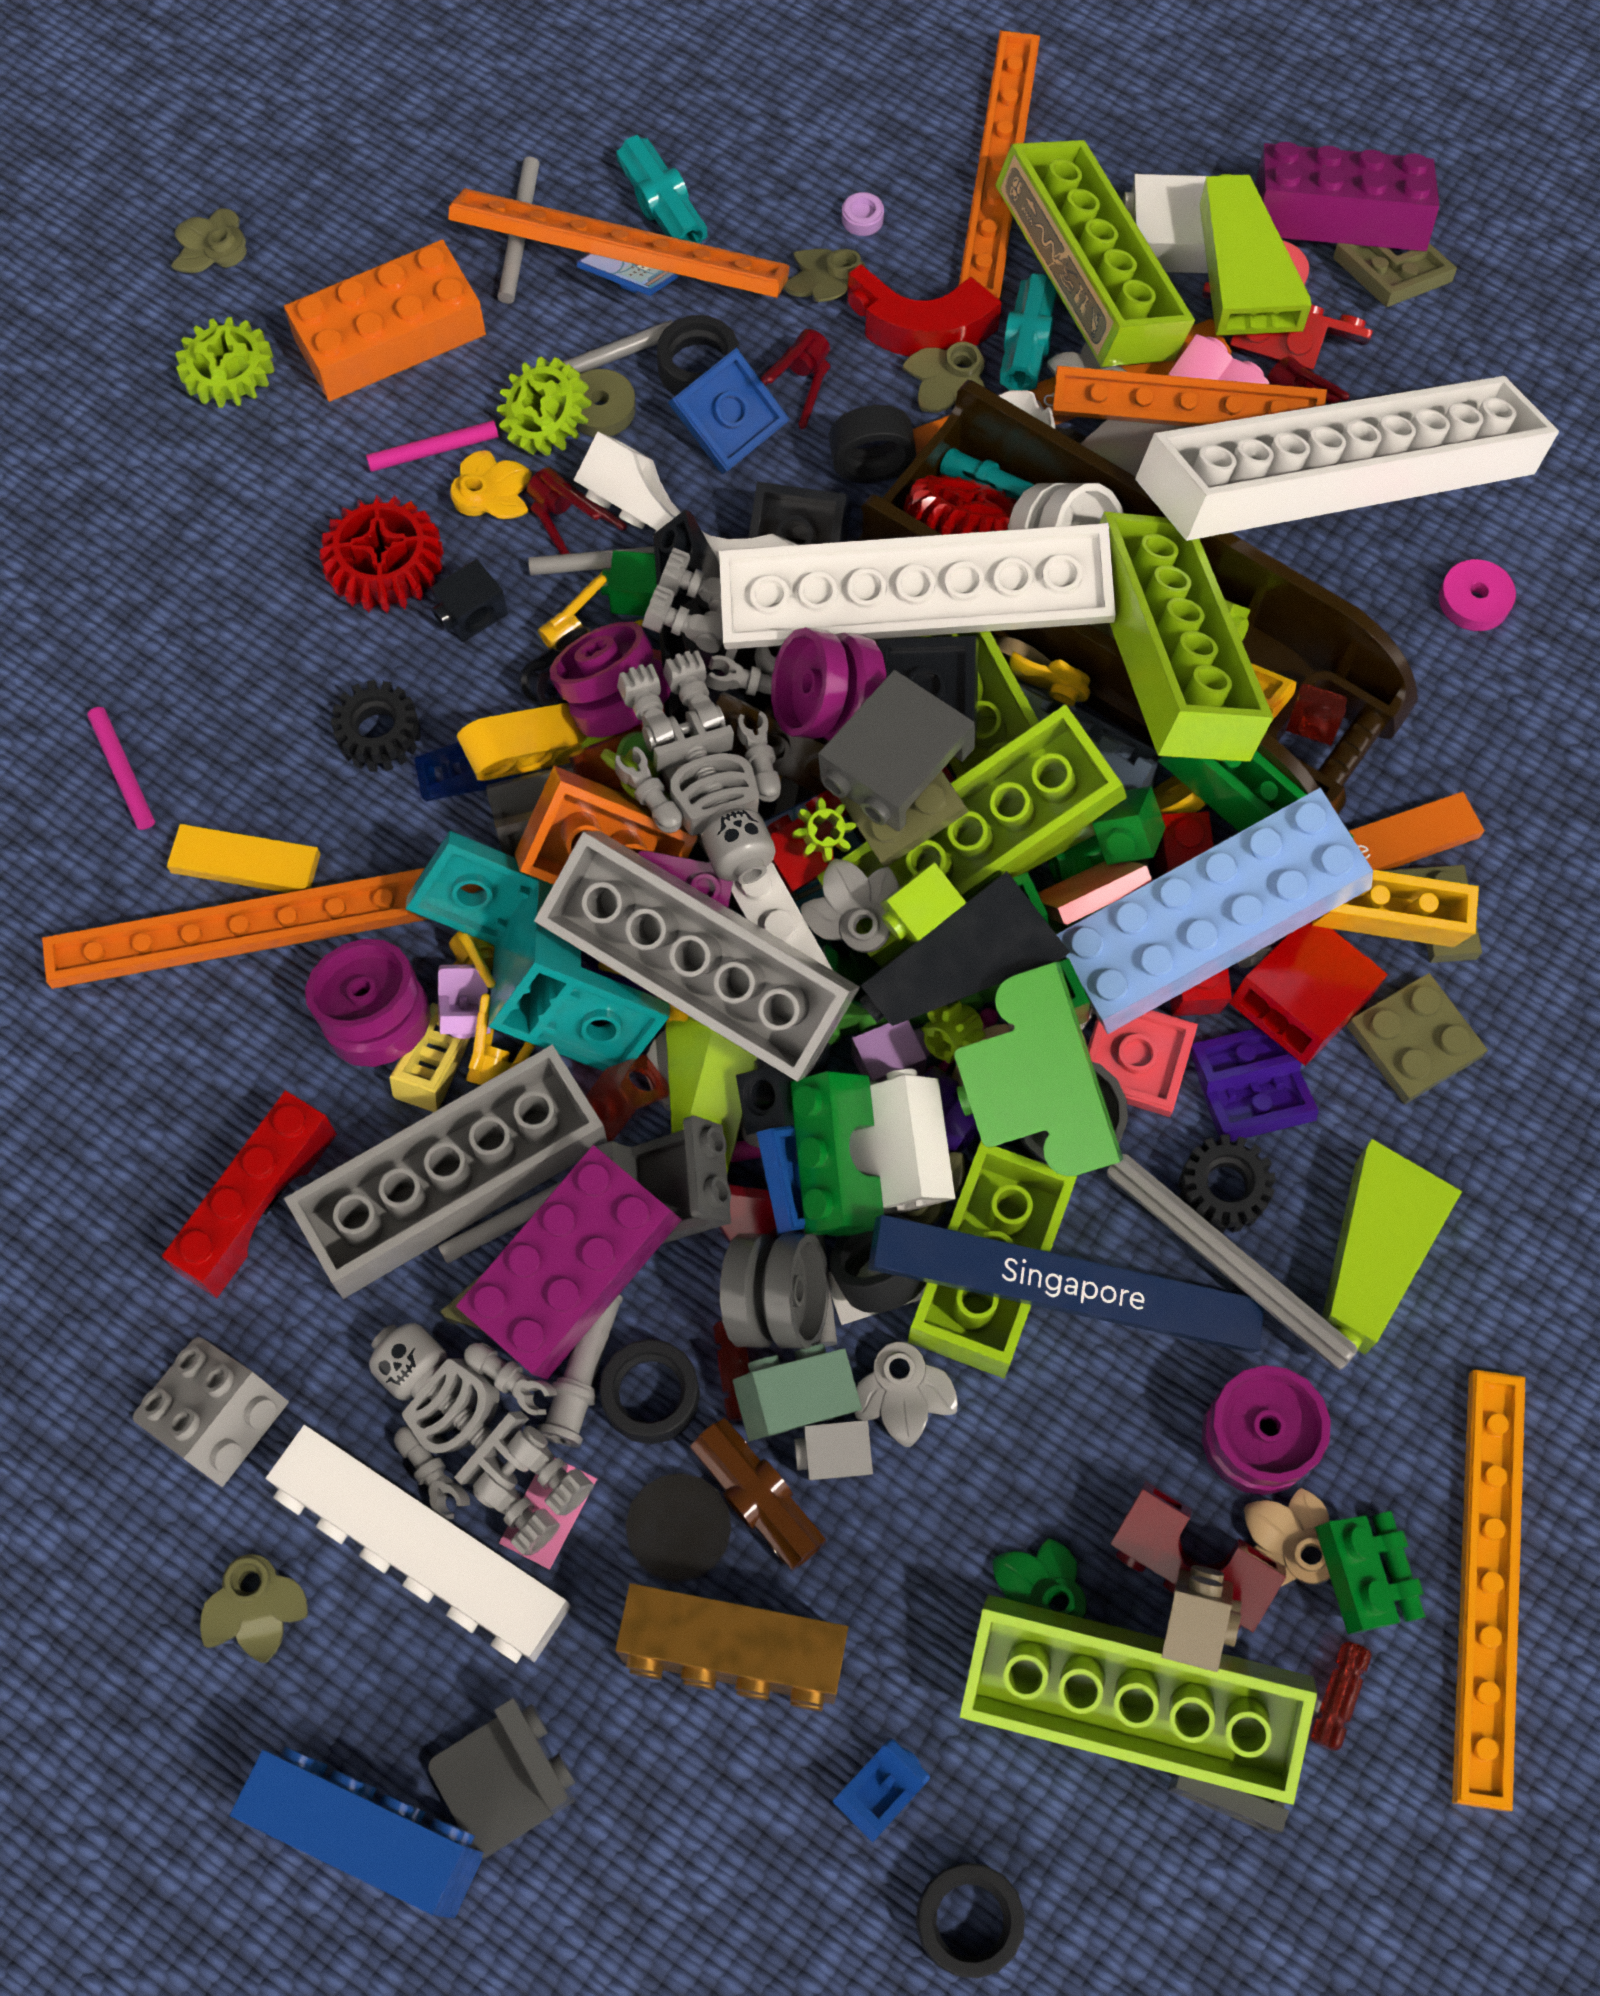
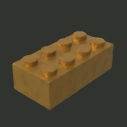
M629 1583L615 1651L621 1661L626 1663V1668L630 1669L629 1673L636 1676L661 1680L663 1671L681 1674L680 1678L683 1679V1684L691 1687L715 1690L716 1681L736 1685V1695L768 1701L770 1692L789 1695L791 1706L821 1712L824 1703L835 1704L849 1626Z

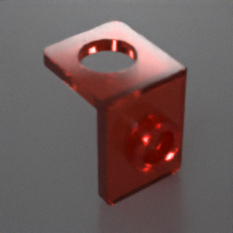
M1302 684L1285 731L1332 746L1346 713L1345 705L1347 698L1309 684Z
M645 1055L606 1068L588 1092L586 1098L604 1125L607 1143L616 1138L637 1109L668 1097L669 1084ZM639 1072L644 1074L651 1081L653 1090L643 1091L637 1088L631 1082L629 1073Z

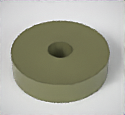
M593 369L582 373L580 379L589 386V389L583 395L592 401V405L582 409L581 412L582 415L589 419L588 423H578L575 429L591 437H595L597 432L613 436L625 430L633 421L636 413L635 392L629 380L622 374L609 369ZM599 401L607 402V403H605V404H603V405H596V404H595L596 402H599Z

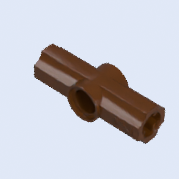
M725 1417L713 1423L690 1445L691 1451L723 1488L724 1492L722 1494L732 1509L751 1530L756 1528L768 1546L773 1549L782 1563L791 1572L802 1566L826 1543L825 1537L791 1498L793 1493L779 1473L767 1460L762 1459L760 1461L744 1438Z

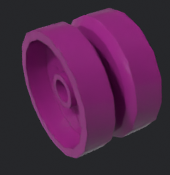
M616 622L601 626L584 634L568 645L555 658L549 669L550 679L562 699L569 702V711L581 733L588 737L604 738L620 734L642 723V720L636 718L633 708L625 705L617 688L619 674L622 672L628 673L629 668L634 667V669H637L638 665L642 664L646 668L649 664H653L660 681L661 692L659 697L662 704L667 701L671 693L663 675L664 668L659 660L653 658L652 645L642 626L634 622Z
M808 627L794 630L784 640L776 657L771 681V701L774 717L781 730L791 737L808 739L824 737L830 741L886 679L883 654L876 642L860 634L845 632L833 634L828 630Z
M361 939L339 946L326 954L312 969L305 986L306 1005L321 1027V1031L339 1058L354 1066L375 1067L396 1061L412 1051L426 1034L431 1020L429 999L417 981L416 974L409 960L399 947L385 940Z
M1263 1365L1242 1371L1221 1389L1220 1393L1213 1399L1203 1418L1201 1441L1208 1463L1224 1482L1245 1493L1269 1495L1289 1489L1319 1464L1330 1442L1331 1419L1323 1397L1309 1380L1288 1368ZM1262 1425L1271 1432L1269 1436L1261 1431L1260 1427Z

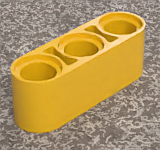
M568 703L481 718L469 723L457 734V739L477 779L480 781L571 763L583 756L581 745L587 738L585 734L580 732L572 718Z

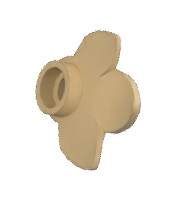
M1300 1488L1293 1495L1288 1507L1269 1500L1255 1501L1245 1506L1244 1514L1247 1528L1252 1539L1258 1544L1254 1548L1286 1566V1579L1281 1587L1295 1579L1306 1584H1320L1330 1579L1315 1530L1316 1526L1329 1522L1328 1511L1319 1498L1309 1491ZM1307 1547H1316L1321 1551L1322 1558L1317 1564L1309 1565L1301 1559V1553Z

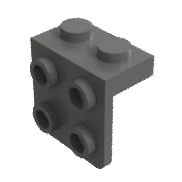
M515 1698L510 1699L494 1710L497 1715L496 1718L434 1756L428 1765L429 1772L458 1827L475 1835L471 1847L484 1852L482 1858L491 1856L576 1801L569 1789L576 1781L560 1753L551 1757L541 1739L548 1734V1730L533 1704L524 1708L523 1704Z

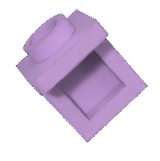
M473 964L440 965L438 967V1019L440 1034H450L452 1037L459 1039L475 1037L481 995L484 993L488 994V987ZM487 1027V1034H490L491 1028Z

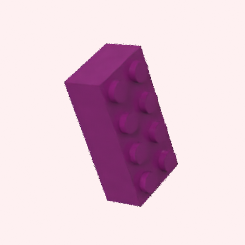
M1291 142L1264 143L1255 187L1281 238L1427 251L1440 206L1434 158H1426L1416 153H1410L1405 156L1383 154L1372 149L1357 152L1340 150L1334 146H1322L1320 148L1303 147Z
M592 1145L459 1301L456 1307L532 1375L547 1380L682 1219L595 1145Z

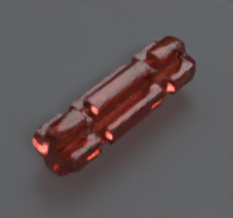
M721 1320L714 1324L713 1330L716 1345L721 1344V1350H717L722 1390L723 1393L728 1392L729 1398L724 1399L726 1417L731 1421H743L732 1380L750 1373L747 1347H735L729 1340Z
M1347 1641L1340 1647L1336 1659L1339 1668L1332 1671L1320 1708L1323 1716L1319 1720L1316 1719L1311 1733V1740L1325 1749L1336 1751L1342 1747L1347 1729L1343 1726L1344 1723L1351 1720L1364 1681L1360 1678V1675L1367 1672L1372 1657L1371 1651L1362 1645Z

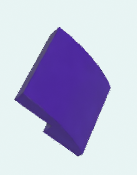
M1260 1028L1192 1044L1191 1054L1219 1137L1221 1135H1230V1142L1236 1141L1238 1136L1243 1138L1253 1137L1317 1120L1319 1109L1301 1074V1062Z

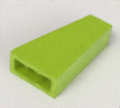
M1250 174L1206 176L1199 205L1216 336L1303 332L1312 305L1311 297Z
M1374 1139L1370 1140L1355 1162L1322 1318L1354 1343L1358 1349L1357 1351L1364 1355L1378 1342L1462 1193L1458 1188Z

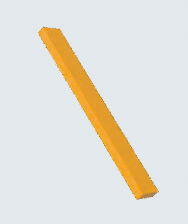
M1472 1370L1468 1377L1452 1804L1509 1812L1513 1811L1526 1377Z

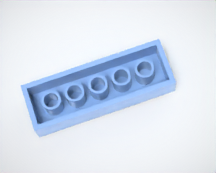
M1318 788L1056 935L1070 951L1063 959H1070L1093 1011L1106 1033L1109 1034L1372 888L1373 869L1322 789Z

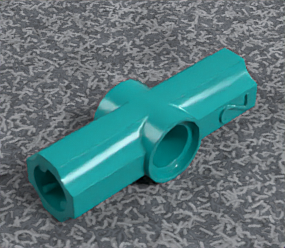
M637 134L626 139L621 148L616 151L617 162L633 185L637 202L644 216L649 221L655 219L666 236L701 244L708 237L707 226L689 201L686 185L678 170L674 167L667 168L648 138H641Z
M1032 273L1028 279L1021 280L1015 309L1010 311L1008 315L1004 340L1005 354L1003 355L1000 368V384L1004 385L1009 391L1037 389L1043 356L1047 357L1049 353L1053 328L1052 313H1054L1057 292L1047 275Z

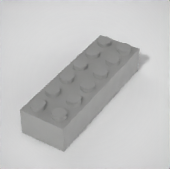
M601 831L582 832L534 920L537 924L797 1082L811 1073L860 988L858 985Z
M552 1044L288 1195L284 1200L331 1283L344 1299L577 1163L592 1145L599 1146L607 1143L604 1125Z

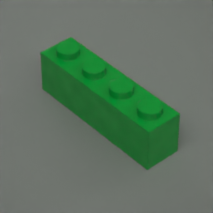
M1257 750L1250 762L1160 756L1157 760L1239 832L1307 795Z

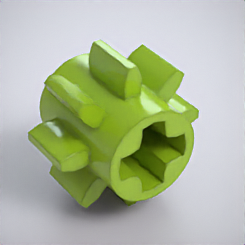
M819 798L815 806L816 812L813 815L801 808L797 815L806 824L804 828L795 830L792 833V838L804 839L807 845L803 852L804 857L809 856L813 851L822 852L824 862L829 863L833 855L832 849L835 846L843 852H847L851 848L849 842L843 839L845 833H849L856 828V823H845L841 816L846 805L842 803L835 810L828 809L824 799ZM825 820L831 822L833 827L830 833L835 840L829 836L823 841L818 840L814 836L818 828L813 824V821L819 825Z
M959 1000L949 1007L945 1005L928 1012L927 1016L930 1021L921 1027V1030L924 1032V1042L929 1052L938 1059L946 1060L948 1064L955 1060L954 1054L958 1048L979 1042L986 1037V1034L982 1031L983 1023L979 1014L972 1007L961 1004Z

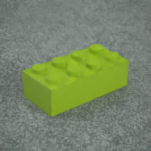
M980 1141L948 1229L1051 1252L1077 1176L1057 1174L1049 1165L997 1146L986 1147ZM927 1282L910 1327L908 1343L1005 1379L1031 1305Z

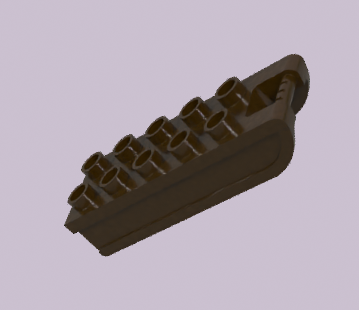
M967 380L957 391L955 407L946 422L883 498L872 494L861 506L864 513L863 533L856 541L942 535L907 514L903 507L907 494L910 493L912 485L915 484L917 479L925 478V476L929 475L936 477L941 475L940 466L943 457L949 449L953 448L982 462L986 460L998 463L1000 470L1031 482L1034 485L1037 483H1100L1114 493L1122 505L1124 513L1157 517L1166 516L1135 480L1136 476L980 384ZM1231 532L1199 538L1224 599L1250 609L1247 617L1249 626L1242 641L1250 662L1296 681L1295 694L1270 723L1257 751L1305 794L1308 795L1321 788L1339 815L1346 804L1344 784L1378 737L1383 739L1393 738L1418 702L1415 678L1406 658L1391 637L1358 607ZM1090 624L990 631L994 639L1000 636L1015 638L1032 646L1051 662L1060 659L1084 672L1091 681L1088 686L1090 690L1089 698L1082 703L1154 747L1116 640ZM1311 702L1320 703L1352 722L1318 771L1296 758L1278 742L1302 708Z

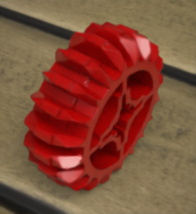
M944 474L938 477L929 475L925 476V478L917 479L915 484L912 485L910 493L907 494L903 509L907 514L942 535L1008 530L1009 520L1017 500L1007 497L1004 491L990 488V484L983 485L977 483L974 479L970 481L959 476L952 478Z
M377 494L372 504L365 505L358 498L357 509L351 511L342 507V520L330 519V532L322 533L321 542L323 548L320 549L319 554L322 566H324L322 570L325 579L332 585L334 593L338 597L345 596L347 603L351 607L362 602L363 608L368 613L376 605H381L382 610L388 614L391 607L390 604L398 603L406 610L409 597L422 601V588L432 589L431 587L435 583L434 575L441 574V559H443L444 555L442 542L439 541L441 539L439 530L434 523H431L430 516L426 511L418 512L417 506L413 504L412 500L401 506L400 500L395 495L388 503H383Z

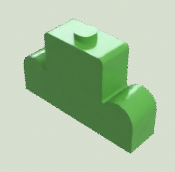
M1053 962L1004 980L996 993V1009L1002 1019L1014 1025V1030L960 1047L954 1054L963 1081V1085L957 1087L958 1098L965 1116H974L983 1145L993 1147L1041 1131H1047L1049 1136L1046 1138L1043 1147L1044 1158L1049 1167L1057 1174L1077 1176L1121 1162L1123 1160L1121 1149L1060 963Z

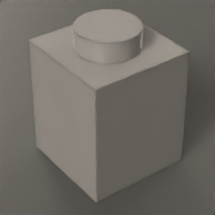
M868 1420L804 1426V1438L794 1439L797 1471L807 1470L808 1481L873 1474Z

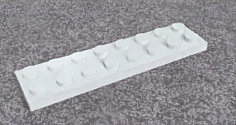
M1108 523L719 551L722 629L725 649L782 646L784 640L794 630L805 627L828 630L833 634L845 632L865 635L871 639L1114 623L1116 617Z

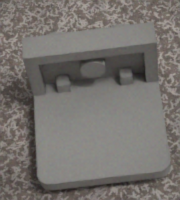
M197 1337L179 1353L165 1375L146 1394L140 1406L133 1414V1421L212 1481L223 1487L289 1401L253 1371L205 1339Z

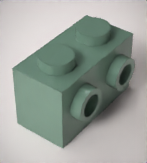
M824 1344L811 1346L810 1349L795 1351L796 1361L780 1364L778 1355L748 1363L750 1373L732 1380L748 1442L862 1410L846 1349L843 1348L826 1353Z

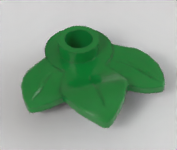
M1049 1538L1042 1544L1037 1557L1024 1552L1012 1551L998 1555L993 1559L994 1576L1001 1591L1006 1595L1005 1599L1052 1610L1050 1609L1052 1599L1057 1596H1064L1069 1599V1604L1060 1613L1085 1619L1087 1600L1083 1590L1076 1583L1077 1563L1070 1550L1064 1545Z

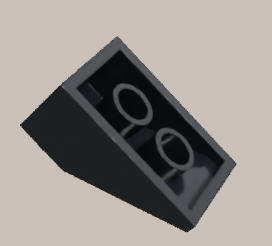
M757 481L748 538L774 534L797 545L846 542L853 502L847 494Z

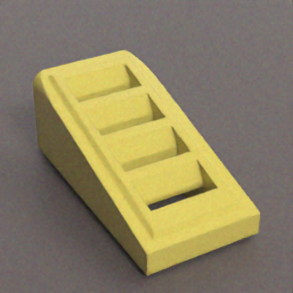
M432 1003L430 1005L431 1020L425 1036L412 1051L400 1058L389 1078L392 1096L395 1099L435 1112L439 1109L447 1094L471 1038L459 1039L434 1031L436 1025L439 1026L438 1004ZM429 1043L447 1049L446 1053L429 1048L427 1047V1045ZM422 1061L436 1066L437 1069L433 1070L418 1064Z

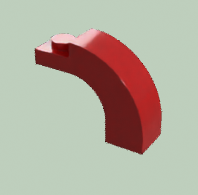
M862 264L848 273V302L856 314L866 317L865 337L892 353L910 357L924 348L947 350L957 342H969L977 346L999 328L1002 302L973 277H969L952 292L943 297L933 300H913L895 293Z

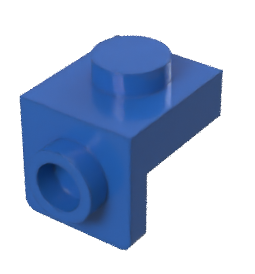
M889 1738L832 1802L873 1843L930 1780V1776L921 1767L919 1760L911 1751L901 1747L894 1739Z

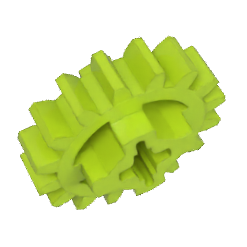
M227 317L224 325L218 326L214 318L209 319L208 329L203 330L196 325L193 327L196 335L194 339L188 337L181 339L185 350L176 351V358L179 363L176 369L181 382L185 384L188 394L190 396L198 394L202 404H207L212 398H215L218 408L224 407L226 399H233L236 406H240L242 402L241 396L247 394L253 399L258 397L255 391L257 385L268 387L269 382L266 374L274 373V366L271 360L274 357L269 341H265L262 330L259 328L252 331L249 321L244 320L239 326H235L232 317Z
M542 356L538 357L535 368L524 362L522 364L523 374L520 377L512 373L509 375V379L513 384L511 389H501L500 394L507 401L506 404L497 407V412L505 417L499 426L509 434L507 439L517 447L524 449L531 455H534L538 450L545 456H550L552 445H555L562 451L565 450L566 437L571 436L574 439L580 437L575 429L578 423H588L589 419L582 415L581 412L582 409L592 405V401L583 395L589 389V386L580 379L581 374L569 364L566 365L559 358L554 357L551 363H549Z

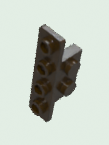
M726 692L720 693L715 705H718L722 710L725 726L731 725L734 732L733 747L730 751L745 758V753L748 750L740 742L737 735L738 718L740 714L744 715V725L749 729H753L754 734L757 735V729L760 728L757 726L758 714L762 711L768 719L767 745L773 747L776 757L775 762L772 764L774 771L778 772L780 776L818 795L827 791V788L821 781L818 753L826 746L829 740L824 737L815 739L791 737L783 732L774 717L772 701L768 699L764 701L759 710Z

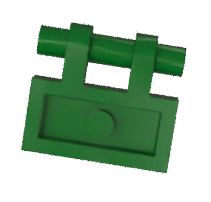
M1392 1511L1371 1516L1377 1534L1374 1537L1367 1516L1329 1521L1315 1527L1347 1634L1384 1628L1400 1623L1395 1602L1399 1603L1405 1623L1426 1617L1419 1597L1424 1595L1420 1579L1413 1578L1404 1550L1409 1545L1404 1531H1398ZM1383 1554L1392 1584H1388L1379 1555Z

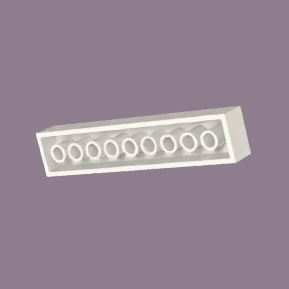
M1506 376L1154 433L1135 480L1164 513L1176 530L1188 541L1533 475L1554 442L1559 430Z

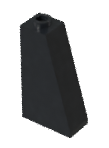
M1002 871L967 898L965 905L920 941L907 945L861 981L859 985L866 993L858 1000L876 1023L885 1017L894 1026L1000 984L1014 975L1060 960L1069 954L1070 951L1007 871Z

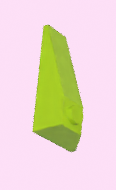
M690 1016L685 1022L675 1020L667 1022L666 1041L671 1134L684 1130V1118L693 1115L723 1125V1135L727 1144L725 1158L728 1175L743 1119L736 1075L755 1070L754 1061L759 1060V1058Z

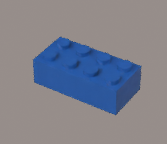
M284 1746L279 1756L262 1749L229 1815L230 1817L433 1916L455 1919L483 1859L484 1852L471 1847L475 1835L437 1818H434L431 1825L428 1826L422 1823L425 1811L387 1794H383L380 1802L372 1799L377 1788L337 1770H333L330 1778L324 1776L328 1767L327 1764L300 1751Z

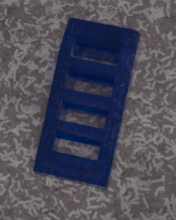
M459 742L414 758L421 798L425 802L485 790L489 784L520 777V774L485 781L478 780ZM459 762L462 774L456 776L453 763ZM442 766L443 781L437 782L434 767Z

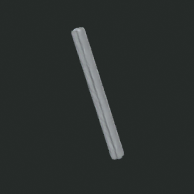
M1122 1154L1123 1160L1109 1166L1107 1176L1335 1369H1343L1353 1359L1358 1350L1354 1343L1129 1155Z

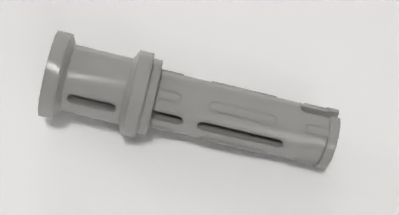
M620 1294L573 1348L564 1376L557 1378L552 1384L558 1395L553 1397L545 1423L539 1424L537 1428L548 1441L572 1448H580L583 1438L579 1435L588 1406H594L597 1398L595 1395L596 1390L592 1385L619 1305L623 1300Z

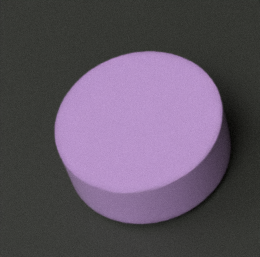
M860 192L849 196L842 205V224L848 232L857 236H869L876 233L882 227L884 205L877 196L871 193Z

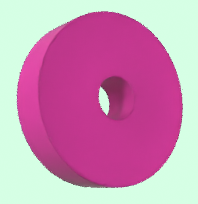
M1479 559L1466 560L1452 567L1439 590V604L1445 616L1455 625L1471 631H1487L1499 626L1507 618L1516 599L1515 585L1509 574L1500 566ZM1471 592L1479 593L1483 598H1477Z

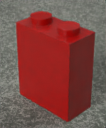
M1312 922L1290 933L1248 973L1229 1003L1306 1066L1350 1019L1367 1004L1388 974L1369 957L1362 954L1336 933L1334 929L1312 926Z

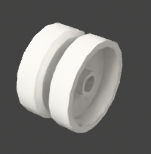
M1037 483L1024 491L1014 505L1008 530L1099 524L1104 511L1124 512L1114 493L1100 483Z

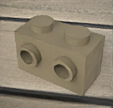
M1193 1565L1190 1572L1179 1569L1161 1658L1218 1672L1224 1644L1235 1647L1242 1601L1232 1599L1233 1583L1223 1580L1224 1573L1199 1565Z

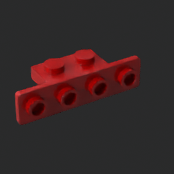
M1205 282L1202 297L1211 300L1210 285L1208 282ZM1311 305L1303 332L1233 335L1230 348L1277 362L1284 357L1290 356L1303 367L1313 372L1326 333L1362 344H1368L1373 330L1365 328L1366 321L1360 318L1341 315L1340 320L1323 316V308Z

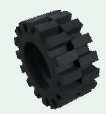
M375 680L367 681L368 689L363 691L358 683L352 686L354 693L352 697L344 692L339 697L342 706L335 704L332 712L335 718H331V726L343 756L348 762L352 759L355 767L362 770L366 763L369 772H377L378 764L383 763L385 771L392 770V760L397 759L400 765L408 761L405 751L413 755L417 750L415 741H420L421 733L414 704L410 696L406 697L405 691L398 686L393 690L391 682L383 681L381 689H378ZM388 715L394 720L393 728L383 736L367 738L359 733L360 724L371 716Z
M1221 1135L1216 1142L1211 1137L1205 1140L1201 1147L1197 1146L1187 1159L1178 1183V1187H1182L1179 1198L1187 1202L1194 1211L1210 1224L1216 1225L1215 1228L1221 1233H1224L1226 1228L1231 1227L1232 1233L1241 1231L1244 1225L1250 1227L1254 1224L1268 1206L1275 1189H1272L1276 1181L1275 1172L1269 1173L1268 1171L1272 1165L1268 1156L1264 1159L1258 1156L1262 1149L1256 1144L1251 1149L1244 1146L1247 1139L1238 1136L1236 1142H1230V1135ZM1220 1167L1234 1169L1242 1176L1245 1182L1244 1195L1234 1201H1224L1217 1198L1208 1186L1209 1173Z

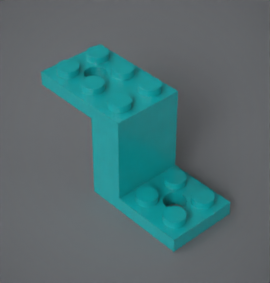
M449 831L407 895L405 909L494 945L492 976L496 985L494 988H491L488 1027L544 1049L553 1044L560 1055L622 1078L670 1017V1005L662 999L582 968L581 950L534 922L553 884L520 872L515 857ZM467 884H476L484 890L468 893L460 887ZM596 1020H607L611 1022L608 1024H604L601 1027H597L591 1024V1022Z

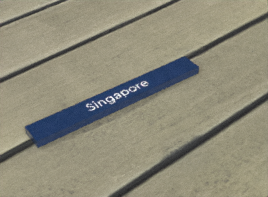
M879 1215L875 1218L868 1265L869 1270L1253 1353L1260 1351L1264 1308L1251 1297L891 1216Z

